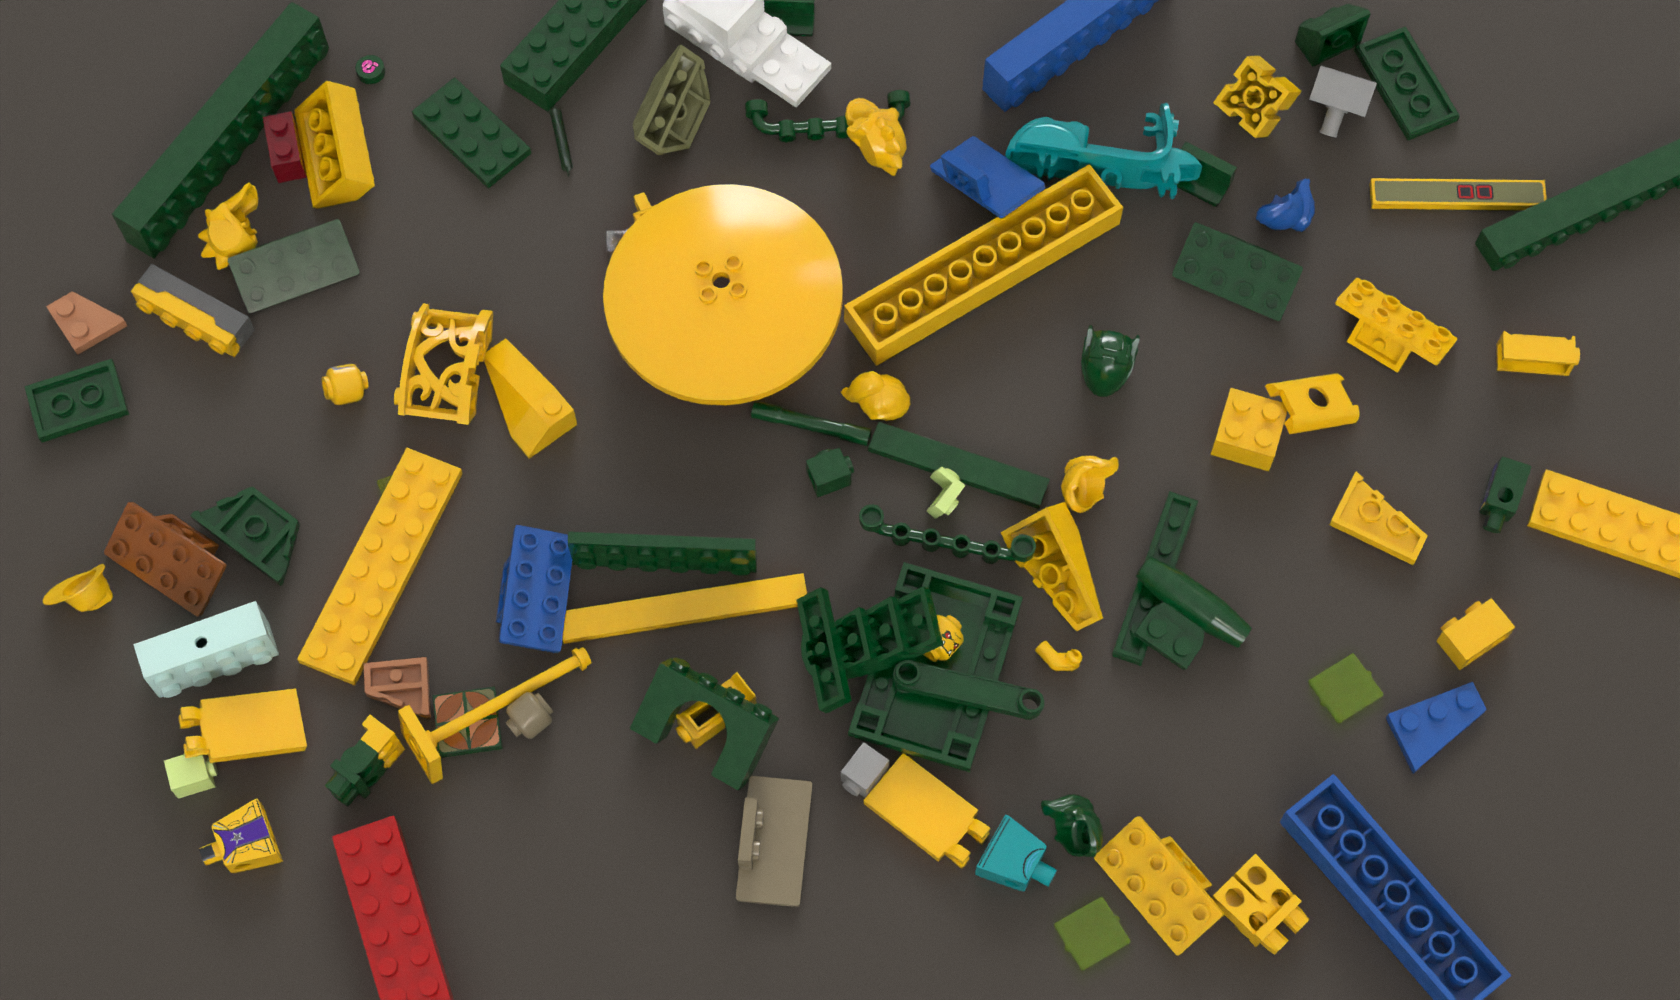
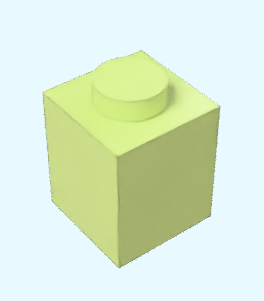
M184 754L164 760L171 791L178 799L216 787L213 777L218 775L215 763L209 762V758L206 755L185 758Z

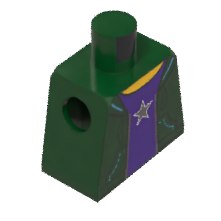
M1502 456L1491 469L1479 513L1486 515L1483 529L1492 533H1501L1504 521L1509 522L1516 514L1532 467L1531 465Z

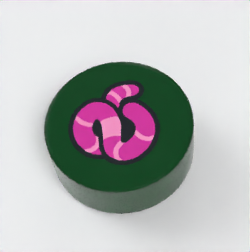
M375 55L364 56L356 63L357 76L365 84L378 83L385 76L383 61Z

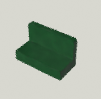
M764 0V12L771 17H777L782 20L787 27L789 35L813 36L815 0Z
M1185 141L1181 150L1187 151L1196 157L1202 165V169L1198 179L1181 181L1177 184V188L1217 207L1231 186L1237 167Z

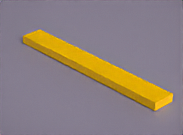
M804 573L566 610L563 643L798 607L796 600L807 594Z

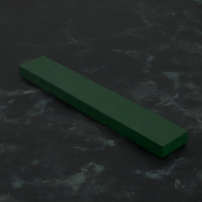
M878 422L868 447V452L933 473L940 467L951 469L960 477L959 481L963 484L1037 509L1041 507L1050 481L1049 478L882 422Z
M1169 491L1146 559L1151 556L1171 567H1176L1198 500ZM1138 580L1112 653L1113 657L1138 666L1142 665L1148 645L1133 634L1149 610L1162 603L1140 580Z

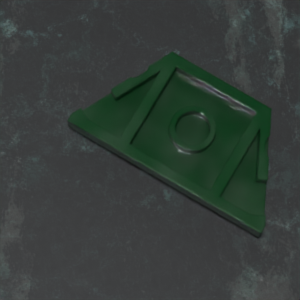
M253 486L238 492L234 497H226L217 501V505L203 512L197 510L190 515L193 521L281 586L284 583L300 523Z

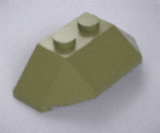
M679 45L655 75L633 121L634 139L657 155L689 149L711 102L708 82L704 72V60L683 45Z

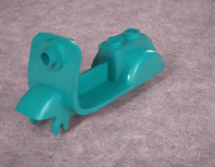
M1161 103L1158 115L1151 112L1146 113L1145 122H1151L1155 126H1144L1143 135L1148 137L1155 136L1157 149L1153 152H1140L1087 144L1090 130L1088 126L1076 121L1063 122L1049 117H1041L1030 121L1016 132L1010 140L1005 154L1006 158L1029 173L1037 174L1039 179H1042L1043 176H1048V181L1054 177L1064 179L1090 164L1106 185L1115 186L1116 189L1120 187L1148 189L1157 186L1158 194L1161 198L1164 197L1166 190H1170L1169 195L1171 199H1174L1177 195V184L1179 182L1198 179L1202 169L1200 162L1189 152L1172 148L1173 137L1177 136L1179 120L1174 119V113L1170 112L1168 103Z

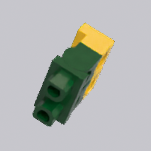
M369 715L362 723L367 732L358 743L344 751L341 756V762L335 759L330 765L335 773L325 784V787L332 792L333 797L346 807L353 802L358 794L366 799L371 793L369 788L379 781L405 750L395 733L372 715Z

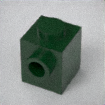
M840 447L834 450H822L815 457L806 460V473L817 498L851 485V474L854 473V468L849 456L844 457Z

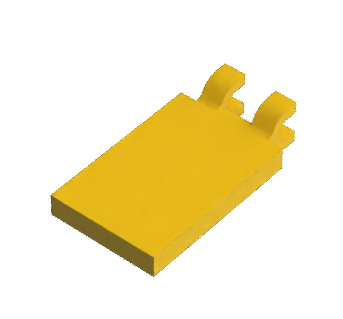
M296 688L202 699L200 701V708L193 706L180 708L181 715L178 716L180 729L200 725L202 735L185 738L186 744L183 745L185 758L208 754L209 762L215 763L305 751L307 748Z
M904 753L864 799V805L939 862L946 855L961 869L970 860L969 855L971 854V852L958 844L963 836L968 833L982 845L990 835V827L980 820L974 819L978 814V809Z

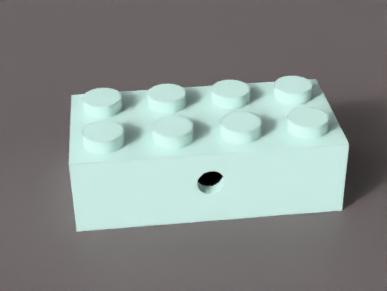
M256 601L133 644L143 677L159 698L176 696L183 689L191 686L200 687L207 685L213 678L222 675H235L244 667L252 664H265L271 661L272 657L279 655L269 622Z

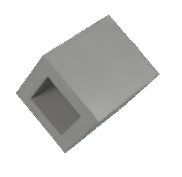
M863 742L841 771L842 786L852 795L858 796L860 794L866 798L889 770V760Z

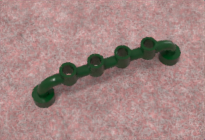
M895 90L887 94L888 108H895L899 112L898 122L903 118L905 109L911 105L910 93L906 90ZM753 99L745 103V115L747 118L752 119L753 125L757 130L768 135H779V141L787 143L796 140L797 133H807L809 140L817 141L825 137L824 132L836 131L837 138H849L846 130L850 125H847L845 116H839L834 120L810 118L803 122H794L793 120L786 119L771 124L763 119L768 116L767 101Z
M874 504L864 506L859 513V523L864 530L892 537L893 543L898 546H904L909 541L922 543L923 549L928 552H934L939 547L952 549L953 555L958 558H964L969 553L982 555L983 561L988 564H994L999 559L1026 562L1033 558L1036 550L1034 539L1025 534L1016 536L1012 540L1011 548L1001 547L994 540L980 543L970 541L969 537L963 534L950 537L940 535L933 528L919 531L910 529L903 522L895 525L885 524L883 510ZM898 532H903V533H905L906 535L900 537V536L897 535V533H898ZM933 538L936 541L931 543L928 542L927 539ZM963 544L966 547L961 549L958 548L956 545ZM994 550L996 553L991 555L988 554L986 551Z

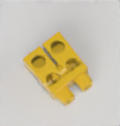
M1256 853L1211 897L1224 912V915L1243 935L1250 939L1249 941L1255 947L1261 943L1274 955L1289 941L1276 929L1282 921L1295 934L1309 921V918L1298 906L1302 901L1295 894L1293 895L1290 889Z

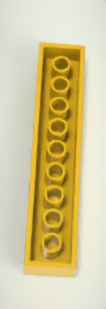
M1089 164L1038 193L1004 218L997 217L847 303L844 305V322L877 366L1120 224L1123 206Z

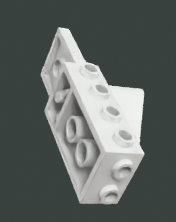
M664 0L663 2L665 25L749 82L758 81L796 108L831 70V62L789 35L787 27L782 20L777 17H771L764 12V0Z

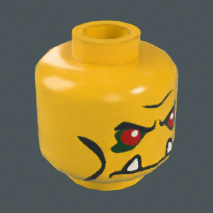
M937 615L943 645L923 654L933 662L948 660L964 642L963 634L960 631L962 625L951 615L947 617Z

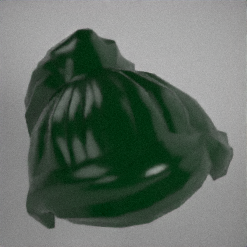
M1069 794L1052 801L1042 800L1041 809L1043 814L1055 820L1054 825L1057 834L1054 836V839L1063 845L1068 853L1078 857H1095L1100 852L1103 843V828L1100 818L1094 812L1093 804L1089 799L1077 794Z

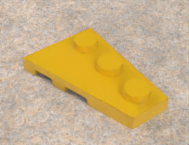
M1356 471L1329 525L1414 565L1428 535L1401 511H1396L1384 500L1385 497L1377 489L1374 491L1363 481L1364 478Z

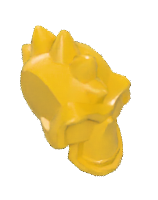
M864 98L853 99L846 107L845 117L847 125H850L846 130L847 135L859 146L863 156L870 165L882 168L890 175L895 176L897 170L902 168V157L907 149L905 135L898 122L899 112L895 108L879 109L874 103Z
M250 182L245 184L241 191L230 199L220 203L216 209L205 210L208 228L198 234V238L207 244L201 256L203 258L215 257L218 270L229 265V257L252 250L257 246L258 241L255 235L257 231L254 228L251 229L250 221L247 218V215L256 210L258 206L257 189Z

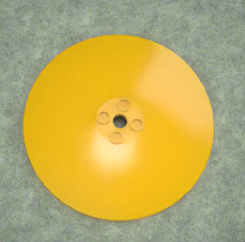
M712 185L676 194L655 205L635 221L621 238L611 256L604 280L603 302L608 329L615 346L630 368L643 380L658 390L681 400L706 405H734L773 395L800 379L815 365L829 346L836 332L843 304V285L838 258L831 242L816 221L804 210L789 200L766 190L741 185ZM720 277L727 278L730 281L724 288L715 287L713 282Z

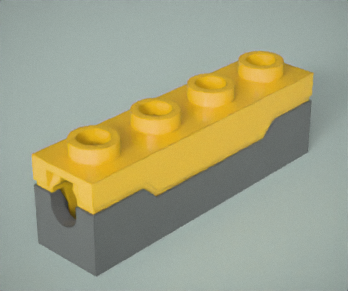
M153 264L149 266L139 279L138 284L131 290L137 301L136 306L141 311L149 315L152 312L160 316V319L166 325L172 328L178 326L184 329L185 334L195 341L204 340L211 349L221 355L225 352L235 358L240 348L243 347L255 331L250 318L245 314Z

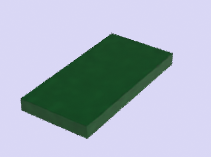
M1406 26L1356 45L1354 52L1371 80L1377 83L1376 89L1407 141L1459 120L1460 115Z

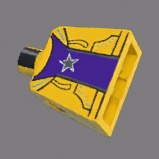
M258 798L215 822L212 825V830L216 841L199 848L206 866L223 859L225 867L231 873L283 862L265 808Z

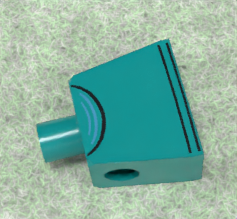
M1005 814L976 866L975 875L1019 891H1025L1032 878L1049 887L1057 869L1041 861L1047 849L1045 843Z

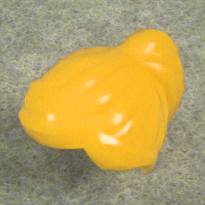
M874 371L862 373L854 378L849 388L845 387L841 391V394L848 401L859 403L863 412L871 420L888 421L901 418L907 413L910 406V396L905 390V386L899 379L888 374L880 375Z
M1093 455L1080 456L1069 460L1065 466V476L1061 484V491L1066 505L1072 511L1086 512L1095 503L1104 498L1105 479L1118 470V458L1112 457L1110 460H1106Z

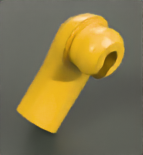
M1046 640L1035 649V652L1054 671H1074L1080 666L1082 661V654L1078 650L1071 649L1067 653H1057Z

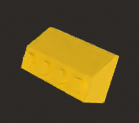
M326 80L294 110L313 208L317 209L359 200L375 186L355 88Z

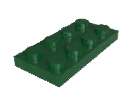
M455 77L412 111L413 118L488 189L532 154L530 147Z

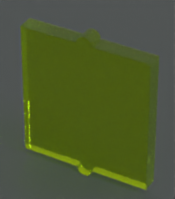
M1354 653L1308 681L1321 699L1320 704L1326 706L1338 724L1384 695L1371 678V671H1366Z
M1102 896L1054 924L1055 929L1065 943V951H1070L1082 971L1131 942L1119 924V916H1114Z

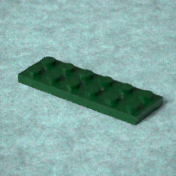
M568 531L567 543L573 565H577L581 569L590 570L595 569L596 566H602L616 571H623L627 568H639L645 572H654L657 569H670V571L675 573L701 570L704 574H717L719 571H727L739 576L748 575L750 572L757 573L756 539Z

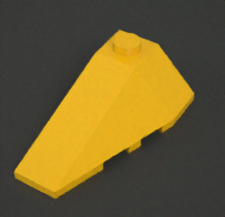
M506 338L486 352L484 362L510 436L528 459L577 425L574 409L558 390Z
M1065 502L1046 507L1001 532L1008 548H1011L1012 540L1018 535L1025 534L1034 539L1036 550L1033 558L1026 562H1015L1020 568L1024 567L1034 578L1032 582L1038 588L1044 589L1052 598L1054 607L1076 631L1103 619L1079 530Z

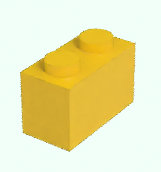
M1492 598L1483 604L1480 601L1475 602L1466 609V616L1460 620L1454 617L1440 628L1442 633L1437 639V643L1459 670L1507 639L1515 629V626Z

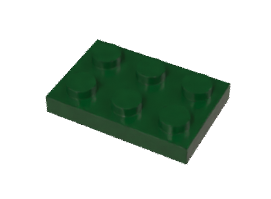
M113 359L24 386L37 435L42 443L129 415Z

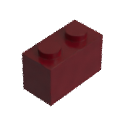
M292 112L263 117L271 167L278 183L307 178L298 128Z

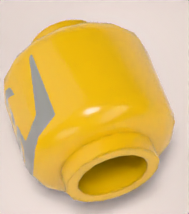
M355 364L330 367L326 372V376L322 377V388L325 398L331 400L335 405L361 401L364 396V390L369 387L366 373L364 371L360 372Z

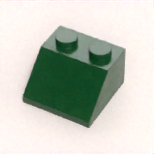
M1348 3L1339 8L1332 7L1315 19L1309 18L1303 21L1298 28L1295 43L1311 66L1314 67L1361 44L1371 13L1366 8Z

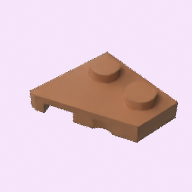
M73 291L46 306L77 355L127 327L123 317Z
M427 657L364 663V684L367 697L399 709L410 705L415 715L426 719L431 718Z

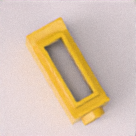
M1503 331L1496 344L1497 371L1569 376L1573 367L1579 364L1580 349L1576 348L1575 336L1567 340L1565 337L1511 335Z
M738 672L721 685L727 689H736L745 695L744 699L753 704L757 703L756 695ZM701 701L696 702L681 714L676 715L678 727L675 729L685 743L690 741L696 749L726 728L720 713L700 727L697 726L693 719L711 707V705Z

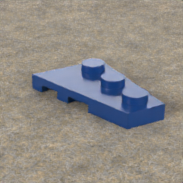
M1471 682L1389 713L1386 716V720L1414 774L1450 741L1482 716L1487 709L1474 683Z

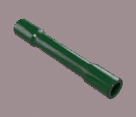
M756 400L751 412V418L818 432L864 446H868L871 436V428L819 418Z

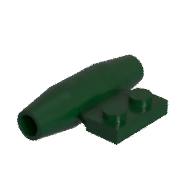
M1151 556L1146 559L1135 575L1162 603L1149 610L1133 635L1182 670L1188 668L1202 647L1204 632L1238 648L1252 629L1220 597L1184 572Z

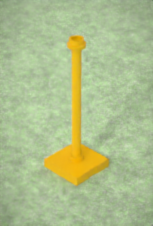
M583 647L573 649L571 651L572 657L432 732L424 730L410 705L398 710L401 733L431 784L443 779L441 757L436 750L438 742L513 703L524 693L533 692L577 667L582 671L587 669V666L592 663L587 651Z

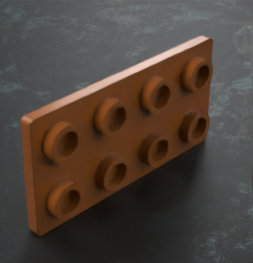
M134 502L127 503L104 550L106 556L195 616L203 615L227 566L226 563L214 556L219 547L217 543L173 514L154 516Z

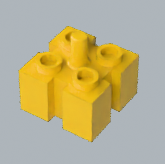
M1247 56L1233 74L1238 81L1233 84H1226L1213 103L1229 117H1242L1239 125L1254 138L1268 137L1281 120L1276 113L1279 110L1289 109L1302 91L1286 77L1274 78L1272 75L1276 69L1262 57Z

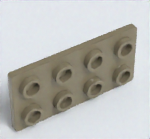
M750 776L747 798H745L738 854L739 872L736 890V900L738 902L788 907L800 906L813 786L811 781Z

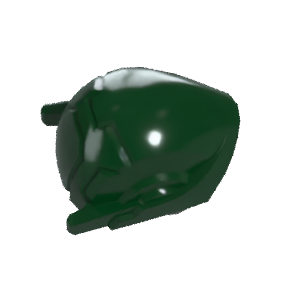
M1089 325L1087 337L1084 340L1081 370L1087 387L1094 395L1107 397L1123 387L1130 377L1135 364L1140 341L1139 335L1131 339L1127 335L1116 331H1093V326Z

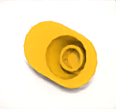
M100 564L90 571L75 575L57 584L44 596L43 603L45 605H53L65 601L80 612L99 609L113 598L109 583L102 574L105 565Z

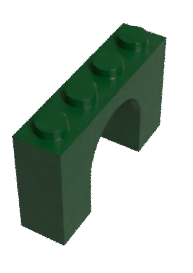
M675 657L661 662L630 729L657 744L668 737L676 720V715L679 714L686 702L701 701L711 705L722 716L727 730L725 746L711 775L736 790H740L748 784L749 778L752 776L780 718L773 715L772 710L767 706L759 703L753 704L744 699L745 695L742 692L719 685L717 683L718 680L712 675L694 671L690 668V664L683 659Z

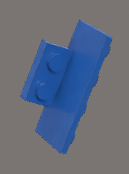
M975 136L970 137L953 150H948L941 155L940 159L930 165L933 173L999 218H1004L1045 189L1043 181Z
M522 525L515 526L511 553L503 565L496 622L501 623L500 643L552 653H559L561 651L572 567L567 534Z

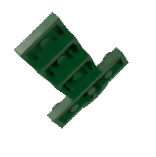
M924 586L900 599L890 596L867 610L858 607L834 621L828 590L820 587L796 600L803 630L801 641L802 659L807 671L813 678L819 711L829 713L852 701L847 679L887 669L901 661L911 660L943 645L931 590Z

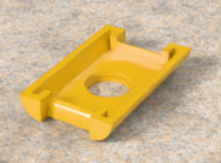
M1338 373L1265 385L1270 397L1280 395L1290 415V418L1284 422L1289 434L1353 424L1359 419L1358 405H1352L1341 384L1344 378ZM1313 388L1320 391L1326 398L1327 406L1320 407L1313 403L1309 397V389Z

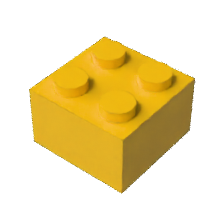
M1230 388L1211 455L1269 472L1287 415L1284 403Z

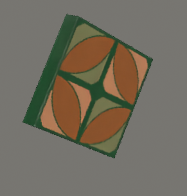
M495 686L432 695L436 729L497 697ZM499 710L438 742L437 746L440 757L445 758L503 749Z

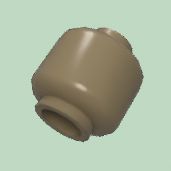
M526 692L507 707L506 711L510 719L505 723L516 737L523 734L526 738L532 739L551 725V714L554 711L539 692L536 695Z

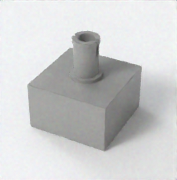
M1321 65L1309 99L1325 104V107L1328 108L1319 133L1337 138L1344 113L1348 114V112L1365 117L1377 83Z

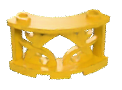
M423 303L419 311L414 312L412 315V328L406 346L400 387H396L394 393V404L398 405V415L457 421L458 424L469 425L476 415L480 376L475 375L476 366L479 365V361H484L487 348L492 340L493 311L481 310L479 315L429 309V304ZM459 337L460 343L463 341H468V344L465 346H458L456 344V338ZM449 340L453 352L459 357L464 358V362L450 365L443 371L440 379H438L428 367L424 356L437 345ZM416 367L421 375H415ZM455 374L461 377L460 381L456 384L451 379L449 380ZM416 388L423 389L420 396L422 401L430 396L432 390L435 392L431 406L412 404V396ZM441 399L458 409L439 408Z

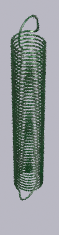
M553 109L554 113L551 116L558 152H560L561 167L563 171L568 173L569 169L573 168V164H571L572 160L570 159L571 155L565 127H563L562 113L560 109L557 111Z

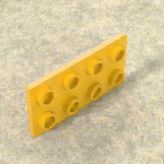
M1355 278L1335 302L1337 306L1359 318L1347 342L1397 373L1403 367L1411 351L1437 366L1457 341V337L1452 335L1447 328L1435 325L1427 320L1422 313L1412 311L1401 304L1394 296L1386 295L1376 289L1367 280Z
M1141 816L1135 817L1094 857L1101 868L1176 955L1182 954L1224 916V912L1206 892L1212 886L1211 882L1171 836L1160 839Z

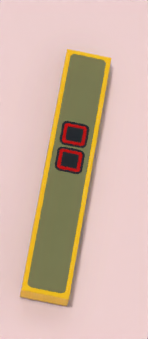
M1371 178L1369 183L1371 209L1526 210L1547 200L1545 180Z

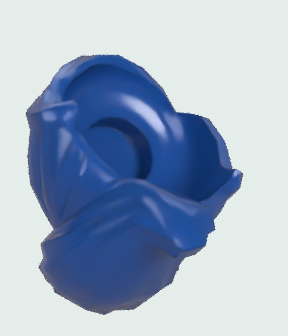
M1305 178L1296 182L1294 190L1282 198L1275 195L1270 204L1263 205L1258 209L1256 220L1260 224H1264L1274 230H1286L1289 228L1300 232L1306 230L1315 214V202L1309 187L1310 179Z

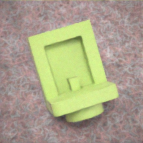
M940 467L932 473L930 478L943 489L926 511L935 519L944 513L949 515L959 503L956 498L965 487L959 481L960 477L954 471Z

